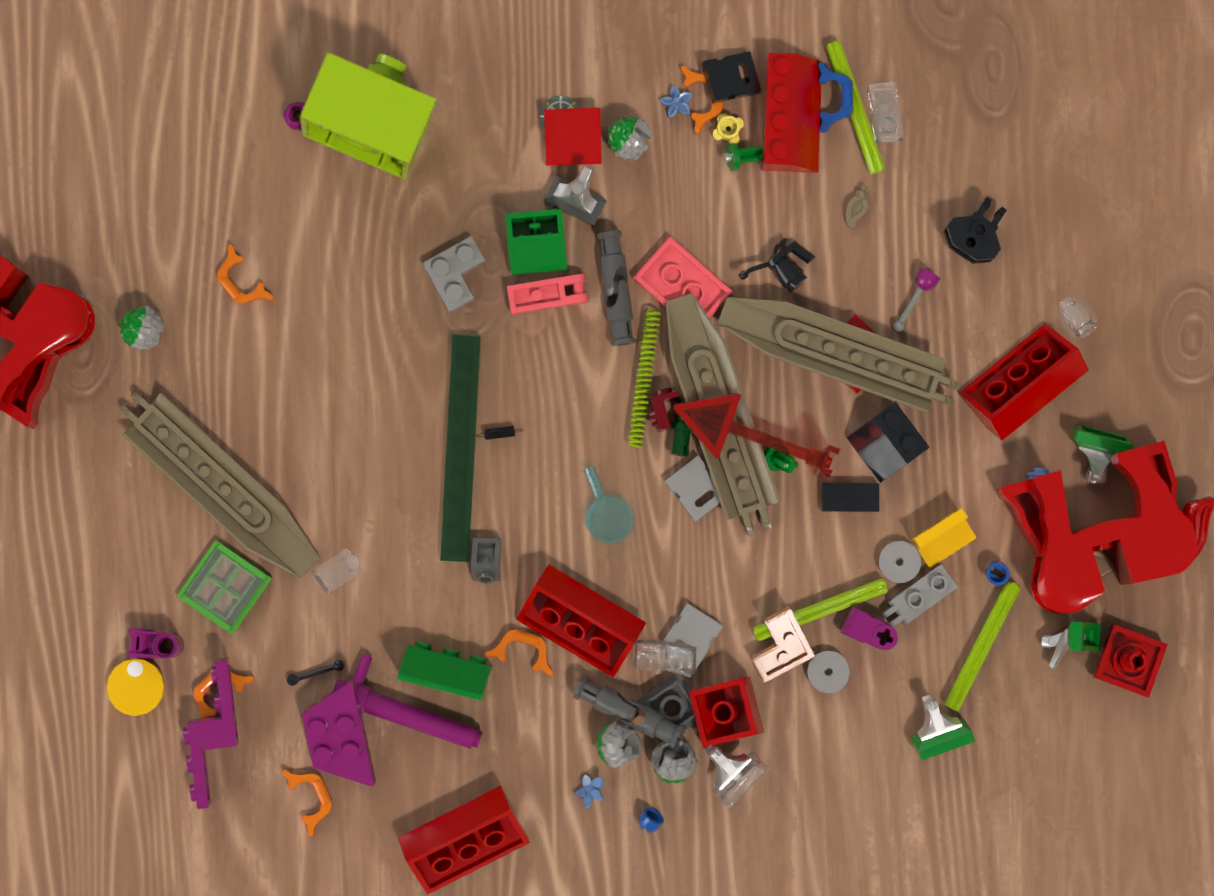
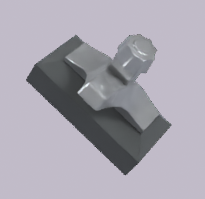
M586 164L573 182L556 176L544 199V203L556 209H562V212L594 227L607 200L590 192V180L594 168Z

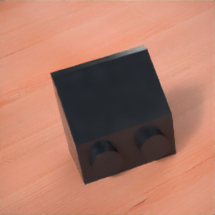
M896 402L847 437V440L879 483L930 448Z

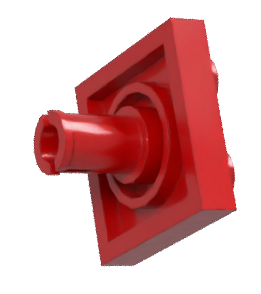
M1112 624L1093 678L1149 698L1168 644Z

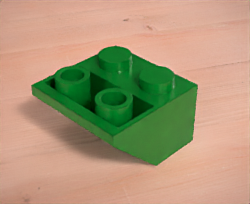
M562 209L505 214L511 275L567 270Z

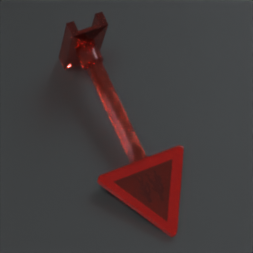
M740 394L680 403L673 406L676 413L714 458H719L727 434L730 433L805 461V464L815 467L814 476L825 479L832 474V470L829 469L832 457L838 455L840 451L839 448L831 445L823 448L822 451L811 447L806 449L735 423L733 418L741 398Z

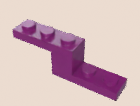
M229 657L218 658L215 661L216 666H211L213 684L218 683L219 694L214 695L216 712H221V716L190 719L187 722V727L183 728L184 744L190 745L191 756H186L188 773H193L194 784L190 785L191 802L196 801L197 809L209 808L211 804L205 750L234 747L239 743Z

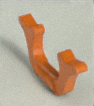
M686 66L681 67V71L686 78L684 82L686 88L700 82L707 85L704 74L694 73ZM723 102L713 103L711 110L707 113L691 114V118L695 122L694 133L696 135L700 133L702 127L708 121L721 114Z
M228 245V256L218 271L217 279L231 299L241 305L259 299L273 301L274 296L265 291V286L262 282L249 294H243L229 278L228 272L233 266L242 264L244 259L236 255L233 245Z
M518 629L511 630L505 634L497 647L485 652L486 657L497 656L500 661H505V651L509 642L518 641L534 646L539 651V658L532 667L533 671L543 670L548 675H553V670L547 662L546 642L538 635Z
M231 671V679L237 692H241L245 684L255 679L253 675L240 676ZM211 673L197 684L194 689V698L201 713L200 718L217 714L216 709L210 707L204 699L205 693L214 685Z
M285 769L282 771V774L289 781V790L295 789L302 782H309L314 786L320 800L321 808L318 813L302 817V821L307 824L308 836H313L318 822L331 811L333 801L326 788L324 779L316 773L295 774Z

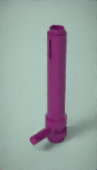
M362 654L353 678L355 679L362 714L367 713L469 749L471 747H478L483 733L478 731V727L371 691V687L363 685L373 658ZM337 679L333 692L345 685L348 680L342 681Z

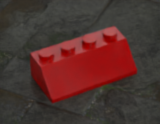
M768 53L766 60L762 171L819 172V114L821 112L822 84L819 83V78L822 74L818 64L821 61L799 54Z
M1044 323L961 390L959 395L983 425L1003 441L1087 373L1089 369L1080 350Z
M548 564L516 618L517 621L612 678L618 672L647 623Z
M501 786L398 837L406 863L427 895L530 843L511 802Z

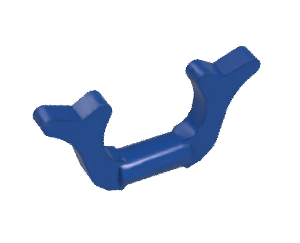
M820 62L818 66L822 75L819 78V83L826 84L830 81H838L842 94V106L837 113L820 112L819 114L823 120L820 132L827 133L835 122L849 117L853 112V82L848 76L835 73L825 63Z

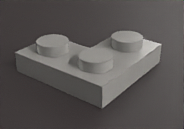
M472 236L422 263L450 313L475 300L461 276L486 262Z

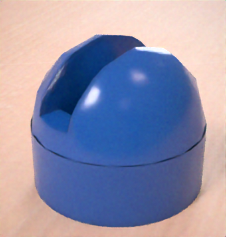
M993 562L987 567L986 576L990 583L999 586L1008 581L1010 572L1004 563ZM995 568L997 570L1004 572L1005 574L1002 577L997 573L991 572V569Z
M647 807L641 813L638 822L641 829L645 828L647 833H653L663 824L664 818L656 809Z

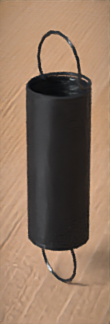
M514 426L485 429V433L480 434H485V436H482L485 437V440L514 437L515 430Z

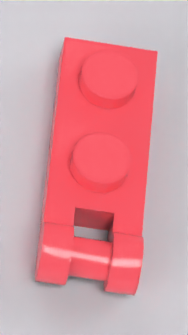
M585 274L507 286L511 314L516 315L589 303L588 293H585L584 284L586 283ZM573 286L574 295L566 296L564 287Z

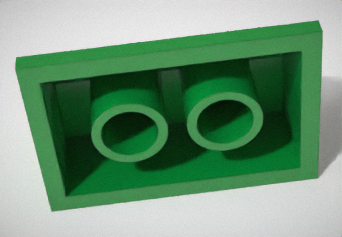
M419 641L415 642V646H407L397 680L479 701L484 699L492 666L487 665L488 659L471 655L470 660L459 657L460 652L443 648L442 653L432 651L431 644Z

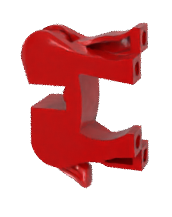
M0 254V336L15 343V346L0 362V410L24 426L34 430L38 424L40 403L49 390L59 360L84 345L90 339L95 328V314L89 302L75 292L43 283H38L17 315L6 309L29 275Z
M1165 441L1110 456L1112 464L1125 476L1132 488L1135 499L1133 518L1098 523L1071 532L1061 470L996 489L998 498L1002 499L1012 510L1018 528L1033 550L1034 563L1030 589L1035 601L1042 608L1057 614L1074 613L1082 610L1105 593L1094 551L1110 549L1120 585L1134 584L1179 574L1185 571L1198 557L1207 540L1210 517L1214 509V498L1208 496L1190 501L1184 506L1183 512L1179 509L1176 501L1177 480Z

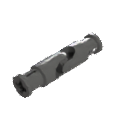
M618 230L601 232L597 236L601 242L602 250L600 264L607 318L612 327L613 340L611 345L624 346L634 344L636 341L633 338L631 327L633 313L629 294L625 255L622 254L620 243L622 233Z
M586 675L581 678L575 688L574 699L579 700L581 698L594 705L596 710L606 715L620 716L619 719L622 723L651 738L658 737L668 742L673 749L677 748L685 734V725H676L666 720L663 714L635 700H626L618 691L608 686L601 687L589 681V677ZM641 708L645 713L644 722L641 725L631 723L638 716V709Z

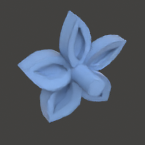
M673 85L670 90L671 97H664L659 102L669 107V119L673 118L678 113V110L683 115H690V110L686 103L691 100L693 94L684 92L680 95L679 90Z
M584 775L582 779L584 788L578 789L574 794L584 798V808L588 809L593 799L597 801L604 800L603 794L599 791L604 786V778L592 779Z

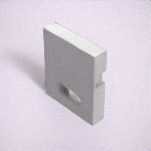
M699 456L664 481L695 522L720 504L710 471ZM707 491L714 493V497L703 506L697 507L695 505V501Z
M687 603L660 647L694 669H697L723 626ZM680 639L693 647L695 650L694 654L688 655L677 648L674 644L675 640Z

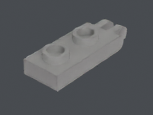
M939 564L888 602L891 607L882 614L885 618L894 612L897 614V617L889 622L892 627L901 621L906 625L954 591L958 586L942 564Z

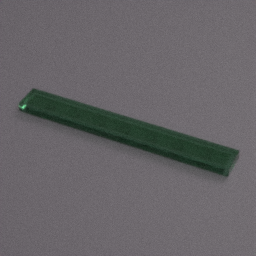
M452 335L440 561L469 562L481 336Z

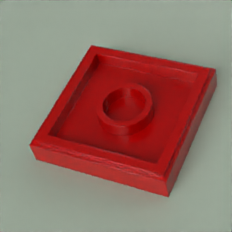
M600 107L544 109L546 166L602 164Z

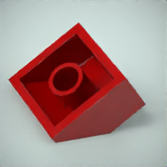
M750 677L689 691L703 748L764 733Z

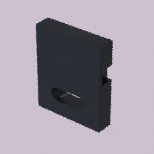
M750 51L725 56L720 60H717V58L705 60L701 63L712 104L756 95L761 92ZM739 66L744 70L747 84H744L742 81Z

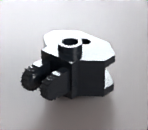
M989 197L985 198L978 210L971 216L954 217L943 231L948 248L971 264L990 263L1001 250L996 230L1007 209L1001 206L990 222L982 216L991 205L992 199ZM966 242H968L969 244H971V245H972V248L968 247V246L966 245Z

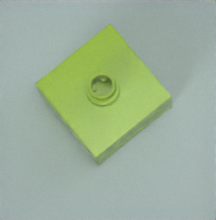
M327 52L300 116L302 136L407 181L432 122L436 99L405 86L406 80L402 76L405 75L407 66L393 57L378 54L374 64H369L366 69Z

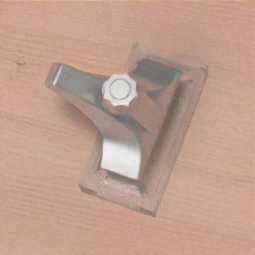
M714 745L705 748L708 753L707 755L713 760L717 771V777L714 782L715 786L711 791L728 809L770 769L753 751L747 755L744 753L739 756H732Z

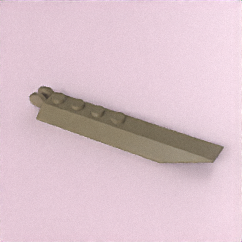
M693 293L667 301L665 303L671 360L686 403L735 394L740 395V400L719 458H714L699 440L726 520L741 516L749 537L755 535V529L748 513L758 510L762 527L765 531L770 530L771 525L765 507L779 503L780 499L726 342ZM731 402L689 410L692 421L714 447L716 446ZM702 411H713L711 413H716L717 416H720L719 419L723 420L719 421L714 417L715 421H713L706 414H703ZM697 418L717 423L711 426L715 427L718 431L708 430L709 428L703 427L701 422L697 421Z
M727 297L717 323L767 356L926 413L929 412L932 399L949 406H953L955 403L952 397L935 392L938 383L953 390H959L961 386L960 382L941 376L947 359L789 302Z
M135 391L131 395L133 400L144 407L146 411L138 417L129 406L123 404L119 409L134 424L122 435L246 550L301 578L320 557L286 507L162 393L158 395L154 404H150Z

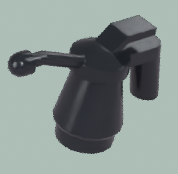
M784 238L774 247L768 262L741 271L739 278L744 280L748 277L749 273L768 267L774 271L783 288L788 289L792 293L804 283L807 276L804 274V270L789 260L787 256L793 253L806 264H809L816 256L795 241L783 251L777 253V250L787 241Z

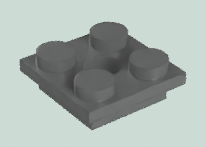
M680 672L637 700V702L663 714L666 720L679 726L681 724L685 725L686 729L696 723L689 691L692 690ZM673 699L680 703L681 709L677 715L669 716L665 713L664 705L668 700Z

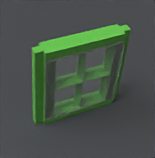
M215 540L177 597L234 635L272 578L224 544Z

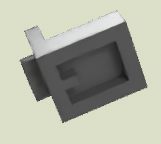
M473 537L471 559L473 581L484 584L501 581V538Z

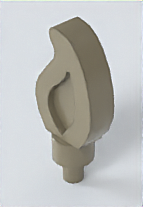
M863 184L861 189L857 190L856 196L848 202L845 211L846 223L853 230L856 228V221L862 218L868 210L866 200L868 195L866 193L867 186Z

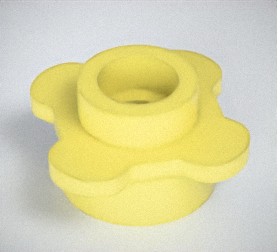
M725 113L718 115L717 129L713 131L714 139H723L729 141V143L737 144L740 140L738 136L739 131L744 126L743 120L727 116ZM726 127H730L731 130L726 131Z

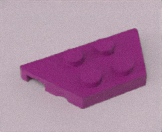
M350 679L338 690L332 691L320 702L304 710L302 714L311 760L315 769L368 786H374L376 778L355 679Z

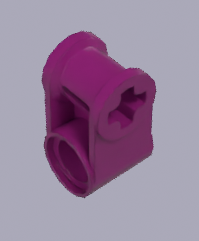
M854 607L851 608L840 632L859 642H865L882 650L893 648L898 640L895 628ZM887 629L889 630L888 636L891 637V641L884 642L881 645L879 644L880 638L877 637V633L884 632Z
M128 628V633L131 634L130 648L126 652V657L166 659L176 658L183 652L184 641L178 634L157 632L150 629ZM166 638H170L174 643V648L169 654L163 649V642Z

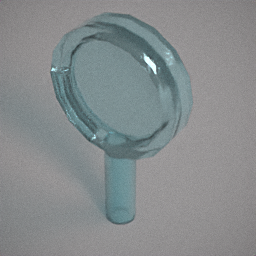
M594 466L585 469L584 473L596 500L587 512V529L592 537L601 543H619L627 538L632 531L634 523L632 509L621 498L606 496Z

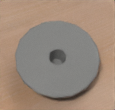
M894 541L886 545L880 553L879 568L882 574L890 581L896 583L908 582L920 570L921 557L918 550L911 543Z
M823 651L811 659L807 674L808 680L815 689L824 693H834L846 685L850 670L849 664L842 655L833 651Z

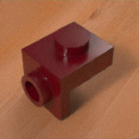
M671 387L655 391L656 396L651 397L653 410H649L648 414L651 426H657L658 432L670 430L664 402L680 398L679 391L672 392Z

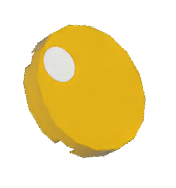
M135 658L123 661L113 669L108 678L107 692L109 700L117 710L124 714L133 716L147 714L158 707L164 698V676L159 668L148 660Z

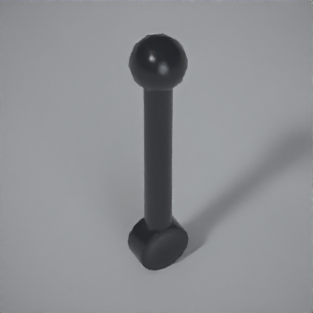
M336 660L332 665L298 676L291 674L287 677V683L294 686L299 681L332 670L341 671L344 669V662Z

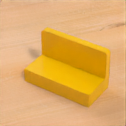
M962 508L954 511L911 539V542L928 567H933L976 539V535L965 520L968 516Z

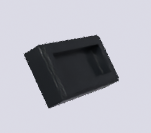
M822 483V512H879V483Z

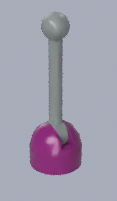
M921 267L915 279L918 290L900 319L893 323L895 331L900 332L904 329V322L922 292L934 289L940 281V277Z

